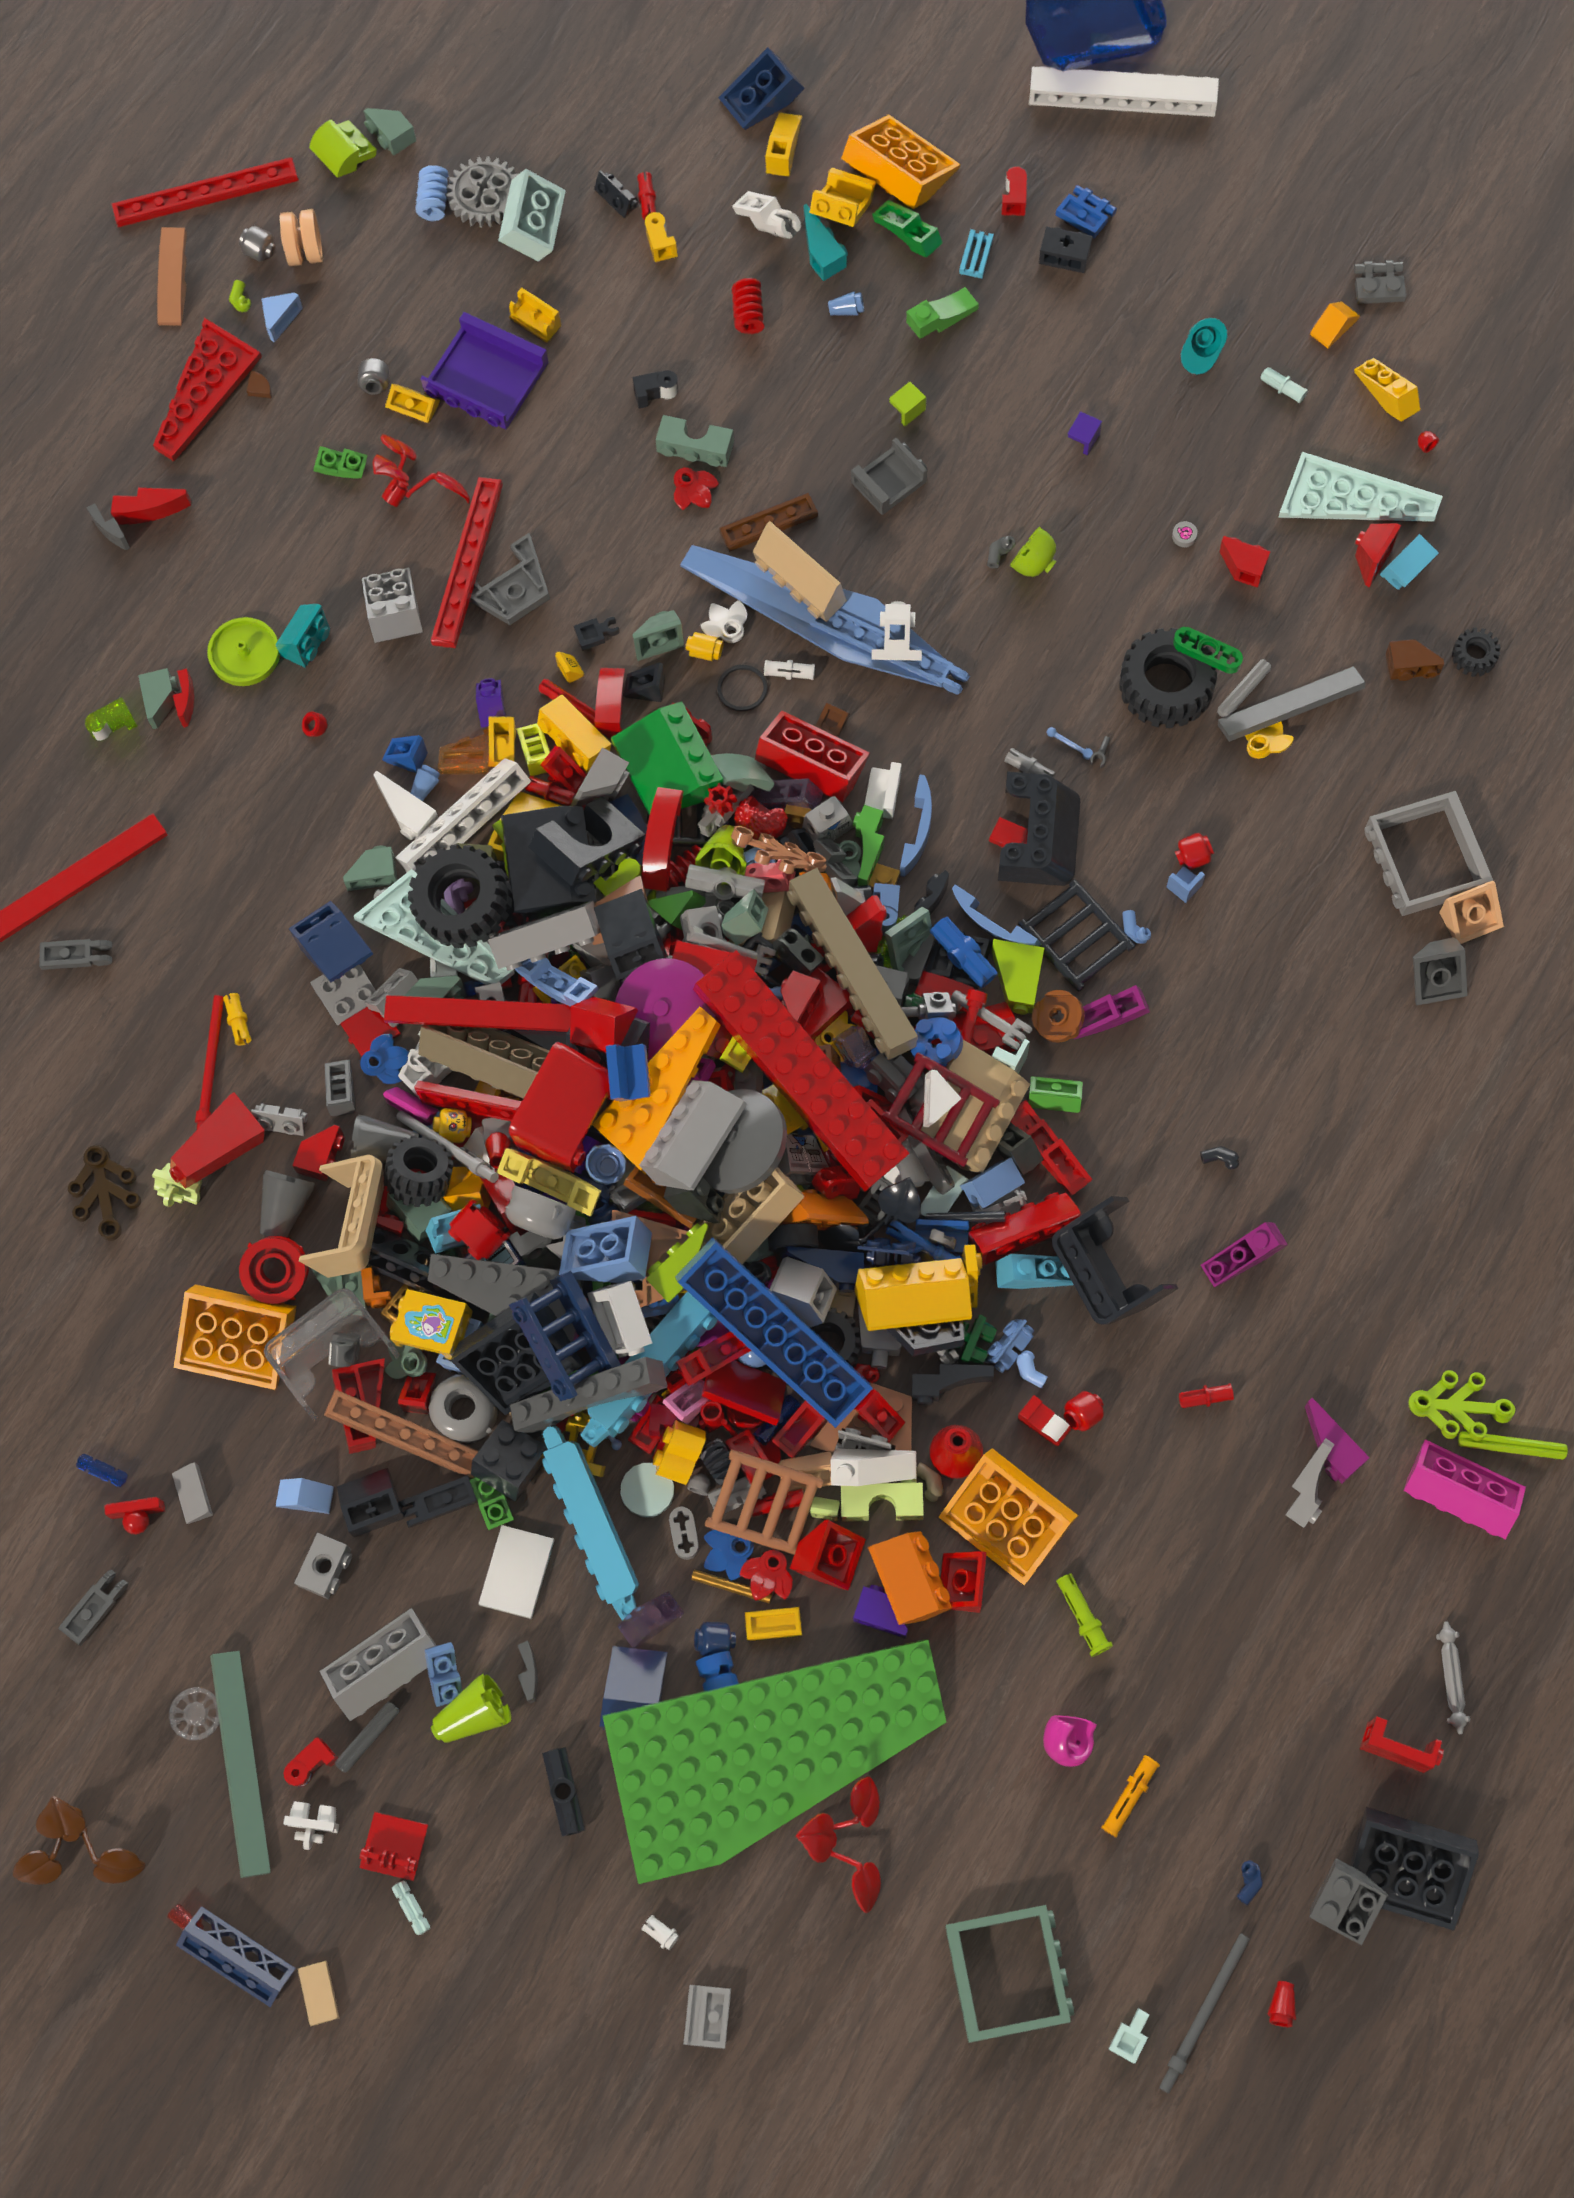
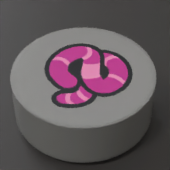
M1187 521L1176 524L1172 533L1174 543L1180 547L1193 545L1197 538V528L1195 525Z

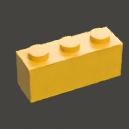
M560 695L539 709L537 724L541 731L547 733L555 741V744L561 747L586 773L591 769L602 747L610 751L611 743L563 695Z

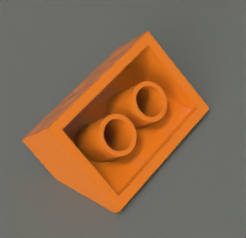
M809 1189L802 1191L805 1197L779 1225L808 1223L817 1225L818 1231H825L827 1228L833 1225H841V1223L854 1226L868 1223V1217L846 1196L838 1195L833 1199H828L822 1193L818 1194V1190Z
M921 1531L906 1533L868 1547L899 1625L926 1621L952 1608L949 1601V1593L943 1586L939 1576V1568L929 1552V1543Z

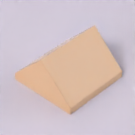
M1494 881L1447 898L1439 912L1452 938L1456 937L1460 944L1504 927Z

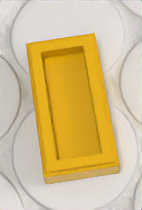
M799 1607L745 1612L747 1641L802 1636Z

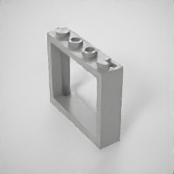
M1456 791L1369 817L1364 829L1365 835L1369 842L1372 841L1375 848V860L1378 864L1381 863L1384 871V882L1386 886H1390L1393 893V904L1396 909L1400 910L1402 916L1444 904L1445 900L1449 897L1493 881ZM1445 811L1474 881L1409 901L1381 829Z

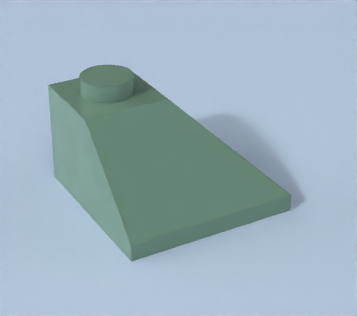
M674 610L657 613L632 634L637 661L684 647L681 621Z

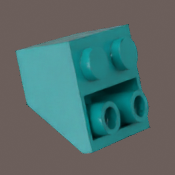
M319 604L300 605L275 644L280 656L304 668L309 661L314 660L317 648L322 641L328 638L330 633V627L322 606Z

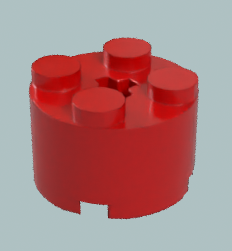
M471 1199L449 1223L451 1228L448 1233L456 1241L460 1242L462 1240L470 1247L468 1252L480 1261L481 1258L489 1259L511 1236V1233L509 1231L504 1233L502 1229L505 1225L485 1206H482L480 1209L474 1206L478 1201Z

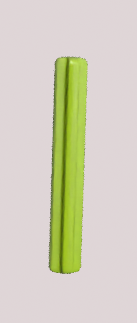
M1466 1431L1460 1432L1458 1436V1445L1460 1447L1562 1460L1567 1457L1568 1453L1567 1445L1562 1443L1486 1434L1481 1441H1475L1469 1436V1432Z

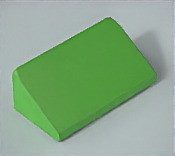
M1031 1076L1028 1103L1032 1108L1078 1113L1081 1107L1083 1082Z

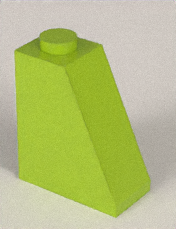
M993 939L992 956L1005 1002L1010 1010L1016 1014L1025 1015L1032 1013L1044 947Z

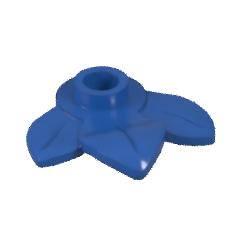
M392 1034L380 1035L372 1041L370 1051L365 1052L361 1057V1069L367 1075L377 1076L383 1083H399L402 1080L398 1077L400 1073L398 1069L407 1063L409 1051L399 1046H393ZM376 1059L378 1065L371 1066L369 1060Z
M717 1530L708 1532L704 1539L713 1549L705 1560V1569L713 1572L726 1570L727 1576L731 1581L739 1578L743 1564L753 1553V1542ZM737 1543L745 1544V1549L742 1552L735 1549Z

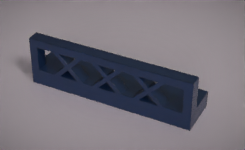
M202 1906L184 1928L176 1946L269 2007L275 2002L281 1989L295 1970V1967ZM202 1918L211 1924L212 1931H203L196 1924ZM229 1936L234 1939L236 1946H226L222 1943L221 1937ZM244 1952L255 1953L258 1955L259 1962H250L246 1959ZM276 1967L285 1974L279 1981L269 1974L268 1968Z

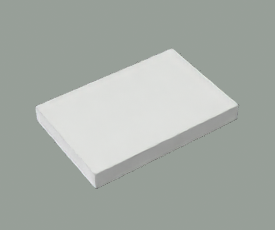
M501 1525L479 1605L532 1619L554 1539Z

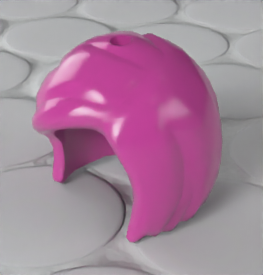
M1054 1715L1050 1717L1044 1730V1749L1049 1757L1060 1765L1067 1767L1081 1765L1092 1753L1094 1746L1093 1734L1097 1724L1087 1719Z

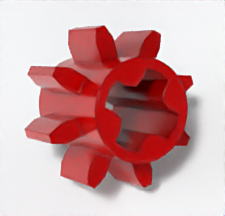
M718 783L717 787L713 789L708 788L709 797L704 798L706 805H709L711 814L717 811L724 817L725 813L734 811L732 808L733 803L738 800L732 794L731 786L725 789Z

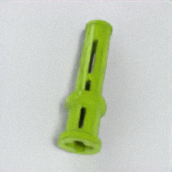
M1072 1573L1056 1580L1072 1613L1078 1621L1080 1636H1084L1091 1649L1089 1653L1091 1657L1112 1648V1642H1108L1101 1629V1621L1094 1618Z

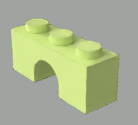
M916 1479L901 1480V1483L886 1482L863 1486H841L842 1521H869V1508L874 1501L879 1499L888 1500L894 1505L896 1520H923V1483H917Z

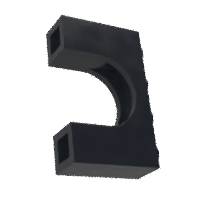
M603 796L586 804L584 808L586 830L602 846H589L578 842L554 821L536 828L528 846L571 886L581 881L585 882L597 873H603L614 864L619 865L624 859L636 856L642 849L641 843L646 834Z

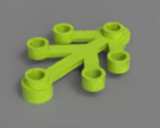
M1445 1371L1441 1380L1429 1391H1415L1408 1401L1409 1408L1414 1415L1419 1417L1427 1416L1441 1429L1443 1436L1448 1439H1453L1457 1436L1460 1430L1459 1424L1453 1420L1447 1421L1438 1411H1447L1469 1432V1436L1475 1441L1484 1439L1487 1428L1483 1423L1474 1422L1466 1413L1490 1414L1499 1423L1509 1422L1515 1414V1406L1507 1399H1500L1496 1403L1464 1401L1472 1393L1483 1388L1486 1380L1481 1373L1471 1374L1468 1382L1448 1400L1437 1399L1446 1389L1454 1388L1458 1382V1375L1454 1371ZM1445 1377H1451L1454 1382H1447ZM1478 1379L1481 1382V1384L1476 1385L1472 1382V1380ZM1418 1400L1426 1401L1427 1405H1421ZM1500 1406H1505V1407H1507V1408L1509 1409V1411H1508V1412L1502 1411L1501 1408H1500ZM1446 1427H1453L1455 1432H1448ZM1473 1429H1480L1482 1434H1476Z

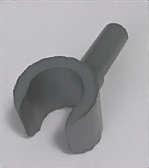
M1105 736L1098 752L1092 754L1090 759L1091 766L1096 758L1102 760L1100 769L1105 766V751L1110 741L1109 737Z

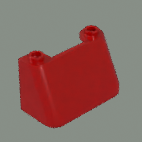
M556 1042L546 1056L510 1123L509 1135L517 1148L574 1173L576 1167L583 1163L586 1156L582 1144L585 1135L605 1098L611 1100L608 1069L571 1047Z

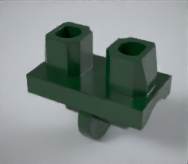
M979 1314L973 1323L970 1333H967L970 1324L963 1322L964 1342L966 1343L957 1363L966 1365L969 1362L974 1365H983L988 1351L976 1347L977 1340L979 1338L991 1344L997 1332V1328L985 1322L987 1317Z

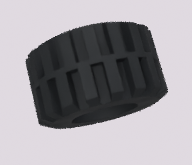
M414 1135L410 1139L406 1137L400 1139V1143L395 1142L392 1145V1149L388 1151L383 1176L387 1192L394 1194L393 1198L395 1200H402L403 1204L407 1206L410 1203L414 1204V1207H420V1204H424L427 1207L431 1206L432 1201L434 1203L439 1202L441 1197L447 1194V1189H449L453 1169L451 1153L446 1152L447 1148L443 1144L438 1145L437 1140H428L427 1136L417 1138V1135ZM409 1169H420L427 1173H415Z
M831 1308V1311H828L824 1323L810 1328L817 1334L825 1331L837 1333L844 1343L843 1348L838 1354L851 1366L857 1364L858 1356L861 1353L859 1328L855 1326V1321L852 1317L850 1319L847 1317V1313L844 1311L838 1313L836 1308Z

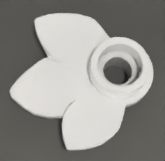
M738 600L728 610L725 607L712 603L709 609L710 621L702 623L701 628L707 635L722 638L727 643H736L744 635L743 624L747 620L745 606ZM734 630L736 633L728 634V631Z

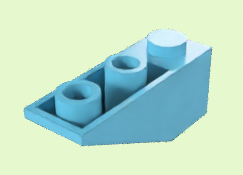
M1010 1254L995 1262L998 1288L1027 1289L1074 1285L1059 1257Z

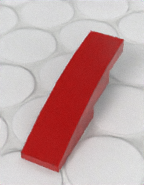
M1026 1100L1020 1103L1010 1123L1032 1137L1044 1159L1041 1163L1071 1196L1090 1183L1092 1178L1061 1138L1058 1139L1045 1120L1039 1118Z

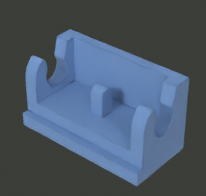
M1012 1158L999 1161L984 1170L983 1173H979L961 1184L960 1187L964 1190L974 1207L980 1204L984 1208L1025 1182Z

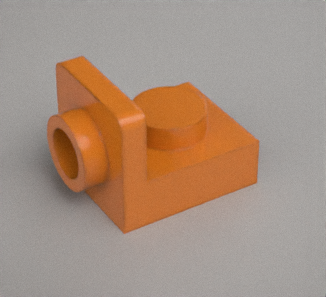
M372 1268L362 1269L363 1299L367 1306L372 1308L385 1307L393 1298L390 1291L377 1293V1291H381L380 1276L376 1275Z

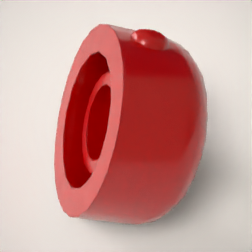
M283 1236L265 1237L254 1244L249 1242L248 1249L242 1256L239 1266V1277L246 1292L252 1298L267 1304H279L289 1299L296 1300L295 1295L303 1288L309 1274V1267L299 1261L300 1256L306 1255L303 1247ZM268 1258H278L285 1264L286 1275L283 1280L272 1281L266 1277L263 1265Z

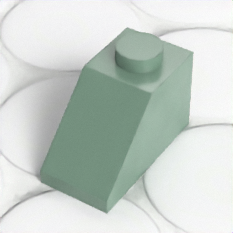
M167 668L138 675L147 719L153 729H157L173 708L175 705L173 695L176 694L175 691H179L176 676L171 677Z
M375 846L371 850H366L343 877L347 890H360L395 883L397 881V872L392 848Z
M755 889L745 895L724 916L721 925L722 931L728 939H732L735 945L758 934L763 929L769 909Z

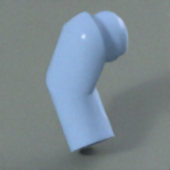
M1028 1350L1023 1351L1017 1357L1020 1376L1024 1380L1043 1388L1048 1376L1035 1370L1034 1354Z

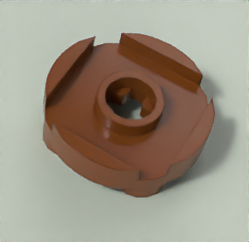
M1053 990L1046 993L1045 997L1035 1004L1032 1012V1022L1035 1029L1048 1041L1056 1043L1076 1038L1080 1034L1085 1018L1084 1008L1080 1000L1064 990ZM1058 1010H1061V1013L1064 1014V1018L1060 1022L1052 1019L1053 1015L1058 1013Z

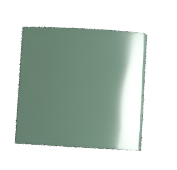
M740 754L711 755L726 786H731L734 789L745 792L751 784L770 792L775 784L758 761L754 760L755 758Z

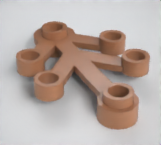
M735 826L731 838L735 846L746 848L749 844L763 849L757 850L754 858L759 864L769 865L770 859H780L779 870L787 874H793L795 868H804L808 872L818 868L819 872H824L827 867L825 857L814 852L806 854L794 843L785 842L783 846L773 836L761 833L759 840H755L752 838L754 833L751 830L742 826Z

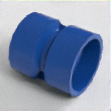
M729 1651L715 1653L696 1661L700 1677L705 1678V1682L702 1684L704 1691L739 1683L737 1675L731 1673L734 1665Z

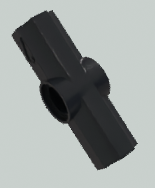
M566 1747L542 1753L550 1785V1795L554 1802L561 1836H571L586 1831ZM567 1784L571 1788V1794L568 1798L561 1800L557 1796V1790L561 1785Z

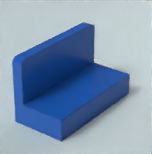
M615 1044L606 1046L610 1098L621 1102L649 1098L651 1092L646 1045L638 1044L623 1047Z
M916 1220L915 1233L929 1241L932 1229L942 1231L944 1235L954 1237L957 1240L954 1250L946 1247L944 1249L953 1255H963L964 1245H968L969 1221Z

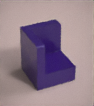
M1081 411L1068 432V437L1084 444L1083 454L1088 456L1101 432L1102 421Z

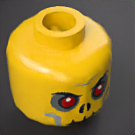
M444 1108L440 1111L439 1117L433 1118V1131L451 1143H462L466 1137H470L471 1117H467V1113L464 1110Z

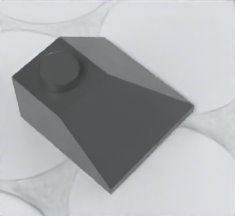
M1456 937L1430 942L1413 956L1416 1005L1467 996L1465 949Z

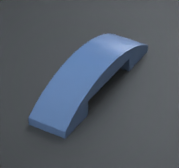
M921 774L919 775L915 794V807L923 810L915 845L905 843L900 864V876L904 877L920 859L927 844L931 827V794L926 777Z
M957 885L953 886L954 895L964 911L987 933L1003 941L1041 946L1037 938L1019 926H1016L1012 933H1009L977 912L975 909L980 904L978 900Z
M547 958L531 963L530 959L521 961L522 966L515 969L539 990L568 1006L591 998L599 990L597 985L580 977L577 980L553 967Z

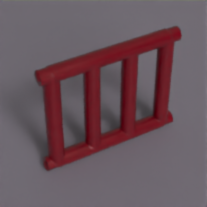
M917 1052L914 1061H916L891 1108L889 1111L886 1110L881 1118L951 1161L965 1167L968 1161L966 1156L992 1108H996L1000 1104V1100L931 1058ZM924 1068L937 1070L946 1082L948 1081L961 1089L958 1095L962 1099L949 1110L934 1138L921 1130L924 1121V1103L912 1124L898 1117ZM972 1095L984 1103L960 1147L955 1151L945 1145L944 1141L967 1099Z

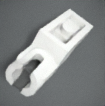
M748 191L732 206L736 214L750 217L758 230L769 232L777 237L792 238L801 228L798 216L789 210L781 209L777 199L772 196Z

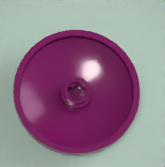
M666 958L647 962L635 969L625 979L617 994L616 1003L637 1008L638 1012L635 1018L650 1022L648 1061L657 1054L699 1007L703 1008L718 1021V1018L693 990L695 983L704 974L696 967L684 961Z

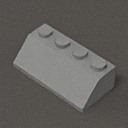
M594 901L500 932L488 939L498 969L506 967L507 971L522 966L521 961L530 959L531 963L546 958L545 953L554 950L555 954H560L570 950L569 945L578 942L580 946L594 942L593 937L600 933L593 908L595 907Z
M693 1080L686 1088V1092L673 1109L664 1127L659 1131V1135L646 1152L639 1166L657 1185L694 1191L746 1107V1102L712 1082Z
M411 1608L322 1669L320 1673L333 1699L351 1721L357 1716L364 1714L371 1706L387 1698L394 1690L410 1682L413 1677L427 1668L425 1649L435 1647L436 1644Z

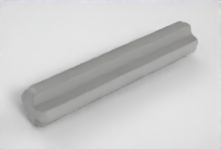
M1264 659L1260 660L1218 707L1217 713L1222 718L1231 715L1268 674L1271 664Z

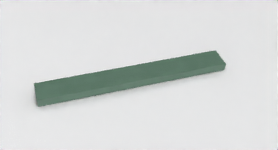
M240 1652L212 1654L210 1658L241 1878L269 1874L271 1871Z

